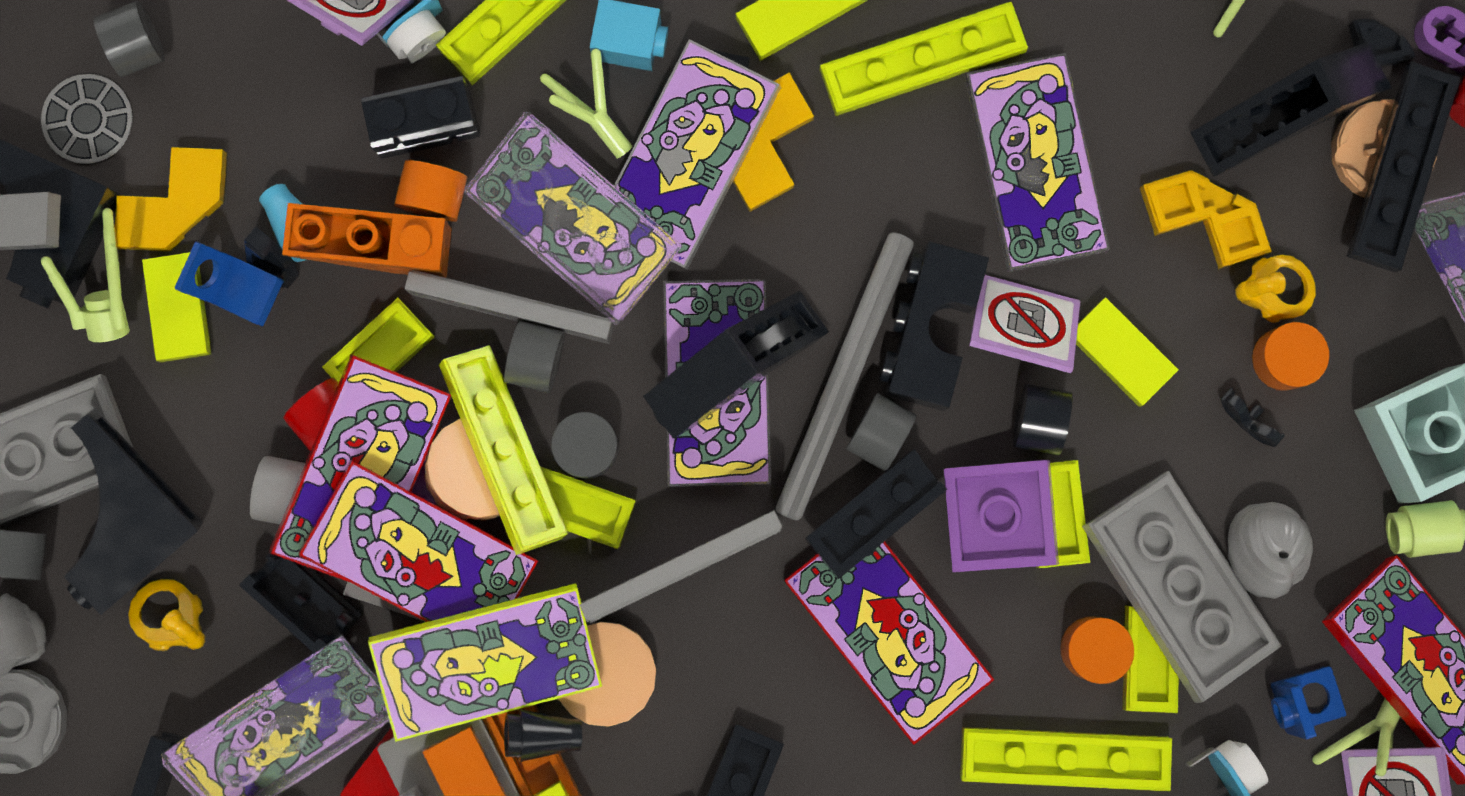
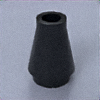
M519 709L518 714H506L505 757H517L518 762H523L563 752L581 750V719H567Z

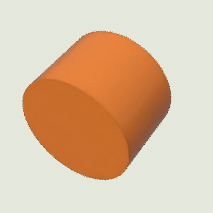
M405 160L394 206L421 216L445 218L446 221L456 222L468 177L458 171L439 165Z
M1292 322L1274 328L1258 339L1253 349L1252 363L1257 376L1267 386L1277 390H1292L1310 385L1324 374L1329 363V348L1325 338L1316 328L1305 323Z
M1088 616L1076 620L1066 629L1061 640V656L1066 667L1075 676L1092 683L1107 684L1120 679L1127 673L1134 658V644L1130 634L1120 623L1108 618Z

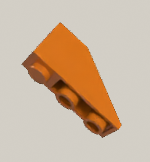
M288 203L282 255L408 275L409 271L415 270L447 278L452 228L445 218Z

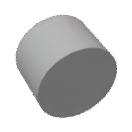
M264 456L262 458L251 490L250 516L253 520L281 524L306 463L271 456Z

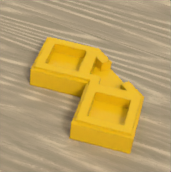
M790 73L774 80V82L780 84L781 89L733 181L749 212L793 189L795 185L771 144L814 119L813 113Z
M171 147L168 198L117 196L115 216L116 247L129 250L171 251L185 238L184 235L205 216L209 217L224 203L227 153L223 149Z
M1193 170L1150 182L1140 187L1155 236L1203 221L1218 269L1272 252L1256 203L1239 194L1234 195L1211 183L1210 179Z

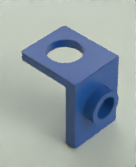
M195 242L175 285V289L215 304L256 325L264 326L283 284V279L234 256ZM211 259L213 262V273L210 279L204 285L197 286L195 274L198 267L204 261Z
M1329 666L1270 683L1275 697L1271 700L1272 710L1278 725L1285 729L1287 734L1307 740L1317 736L1314 729L1315 725L1346 716L1333 670ZM1309 683H1318L1327 692V704L1323 710L1317 713H1309L1302 688Z

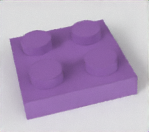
M1050 460L944 469L945 487L948 489L946 490L952 572L1059 564Z

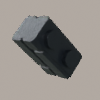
M463 76L361 98L371 148L380 159L452 144L453 139L456 138L461 142L480 137L472 96Z

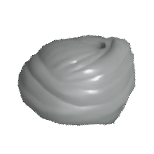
M1275 502L1247 505L1236 513L1228 533V559L1232 570L1245 590L1257 597L1276 599L1287 594L1292 585L1303 580L1310 567L1313 539L1306 522L1301 519L1299 514L1292 508Z
M8 593L0 596V677L11 671L13 667L38 660L46 652V643L48 642L44 620L40 618L36 611H32L27 604L22 603Z

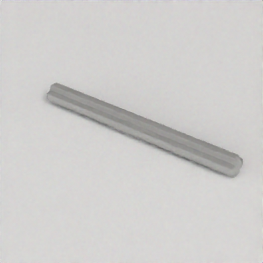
M891 232L887 236L776 505V512L787 518L799 520L803 516L914 246L913 241L904 235Z

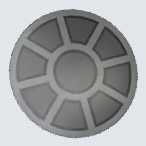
M80 74L65 79L49 93L42 108L41 127L47 143L61 157L75 163H96L111 157L124 145L132 127V109L126 94L116 83L100 75Z

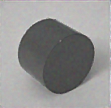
M134 1L94 17L95 30L103 51L111 66L120 77H125L165 61L164 50L157 31L148 13L139 1Z
M519 320L507 356L504 382L550 393L561 361L565 331Z
M877 393L853 433L846 450L886 472L908 436L917 415Z
M590 412L574 413L563 419L553 433L551 447L554 459L565 472L582 479L599 477L609 471L616 462L619 453L617 434L612 426L597 414Z
M0 530V577L41 580L47 534Z

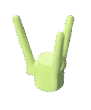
M105 208L102 211L108 290L86 295L84 297L85 305L80 308L51 258L44 256L41 259L42 266L69 312L72 328L74 330L86 328L88 340L92 342L113 341L124 337L130 332L121 295L113 211L110 208Z

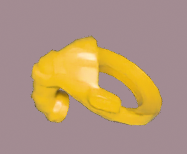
M1278 255L1270 258L1263 257L1252 265L1251 276L1236 287L1235 295L1243 304L1259 309L1263 318L1275 323L1279 322L1280 319H1293L1305 314L1313 304L1316 289L1311 271L1302 261L1293 256ZM1281 267L1296 271L1304 284L1303 297L1296 305L1286 304L1276 295L1283 293L1286 287L1284 275L1281 272H1276Z
M159 579L146 584L132 599L128 613L130 627L138 637L149 644L150 648L156 651H167L172 646H182L194 650L203 647L205 643V635L199 623V616L203 612L202 602L197 595H193L183 584L173 579ZM160 591H169L175 594L179 603L178 610L170 611L163 618L161 628L146 626L141 617L142 606L146 599Z

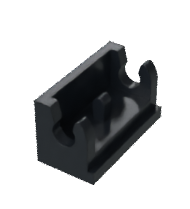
M271 553L265 557L267 562L261 569L248 574L239 584L243 590L315 655L341 639L363 615L361 611L314 569Z

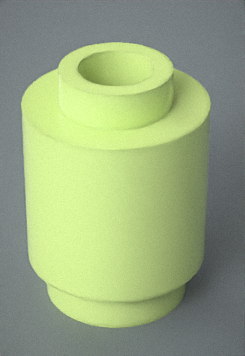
M1452 500L1401 506L1398 512L1388 513L1386 517V535L1390 549L1394 554L1404 553L1408 558L1460 552L1465 541V510H1459L1456 503Z

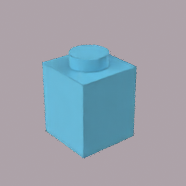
M599 0L589 47L590 52L593 49H599L602 62L652 71L655 56L664 57L669 27L661 26V14L658 8L615 0Z

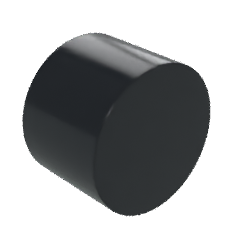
M1026 383L1017 409L1013 432V447L1059 456L1063 450L1069 429L1073 404L1072 392Z

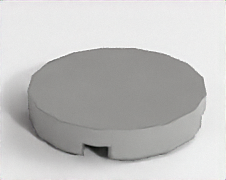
M11 669L7 674L0 677V773L18 774L40 766L58 750L66 733L67 709L61 692L47 677L30 669Z

